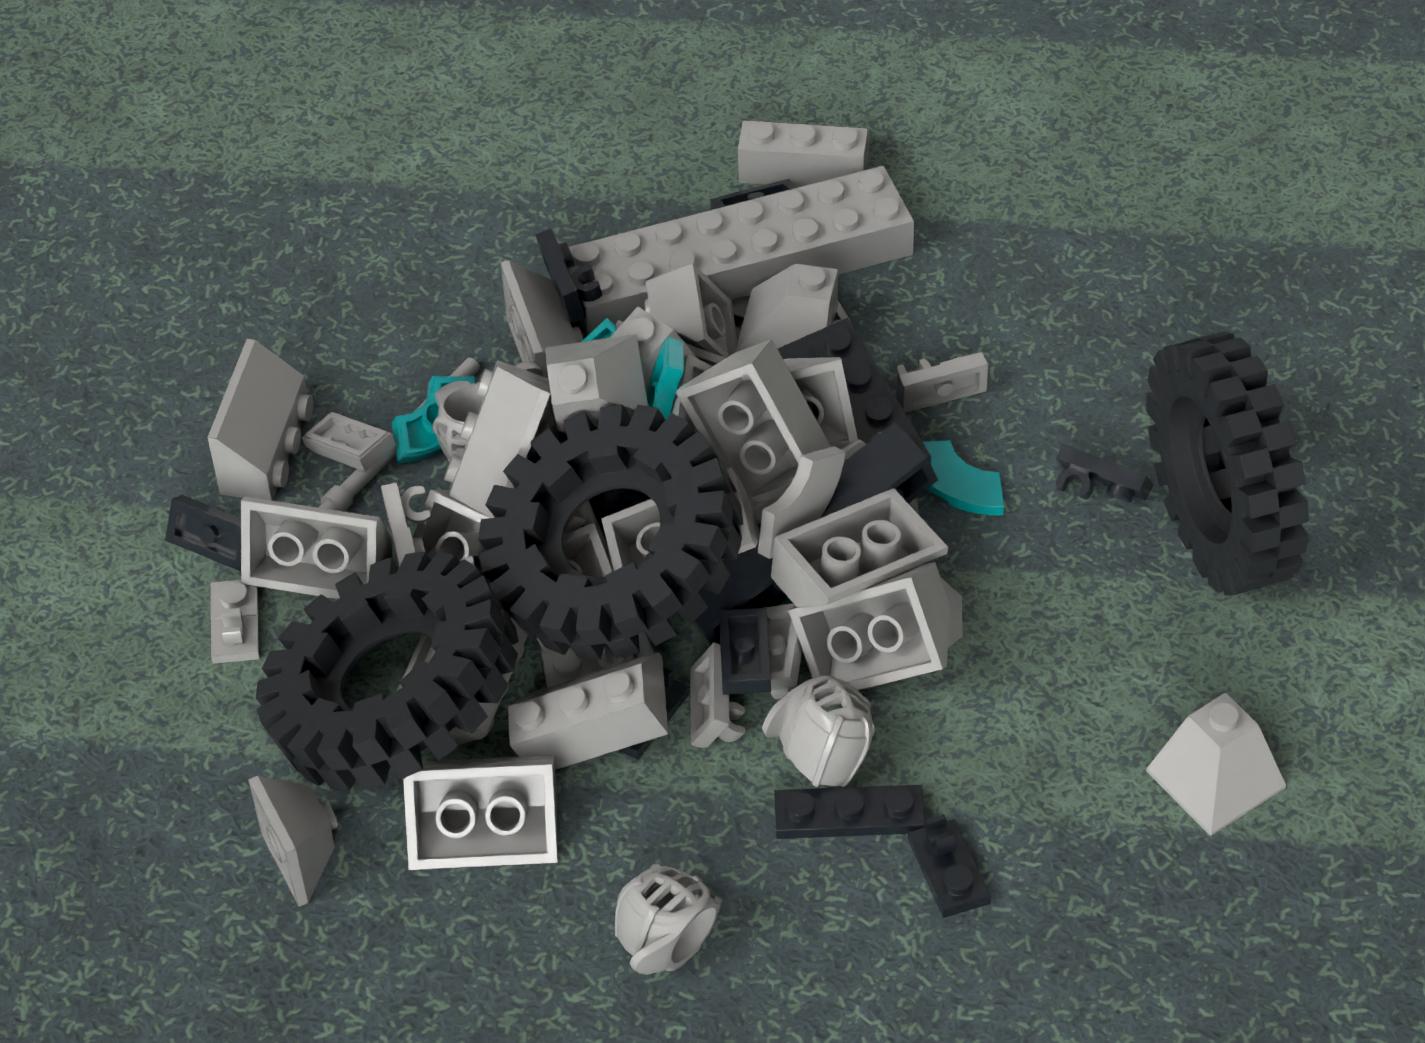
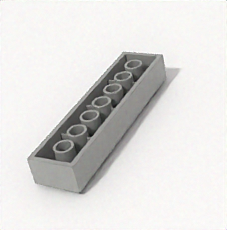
M879 166L569 247L575 263V267L568 269L570 276L578 267L591 265L595 280L584 285L598 281L603 294L602 297L595 301L585 302L580 300L585 318L579 321L587 337L606 318L616 325L618 320L624 322L637 306L646 311L644 305L645 300L648 299L646 281L692 263L730 300L751 295L754 287L793 264L838 269L839 275L913 255L914 220L885 167Z

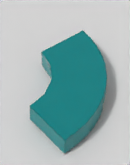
M667 337V340L665 339L648 383L649 391L647 393L648 406L658 408L665 419L671 414L677 387L684 372L683 341Z
M432 376L428 382L427 399L424 405L413 413L394 418L392 429L398 464L420 461L442 450L437 435L432 430V425L439 412V406L434 393L443 386L455 381H467L475 384V376Z
M950 440L923 442L931 455V465L938 478V481L928 488L930 491L948 501V505L967 512L984 515H1004L1000 472L984 471L966 464L955 453Z

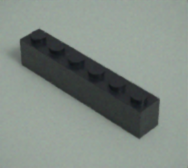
M894 422L884 431L874 434L865 446L844 460L837 487L820 518L892 488L909 504L936 483L938 478L928 457ZM759 540L755 548L738 554L737 560H721L731 575L719 594L703 588L698 592L708 608L692 623L711 645L713 642L720 644L719 610L777 606L787 598V595L771 578L773 558L769 559L758 553Z

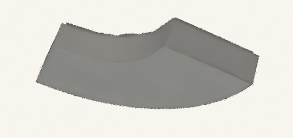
M832 446L800 456L792 483L775 503L762 510L758 544L759 554L769 559L773 558L776 536L821 517L837 487L846 451Z

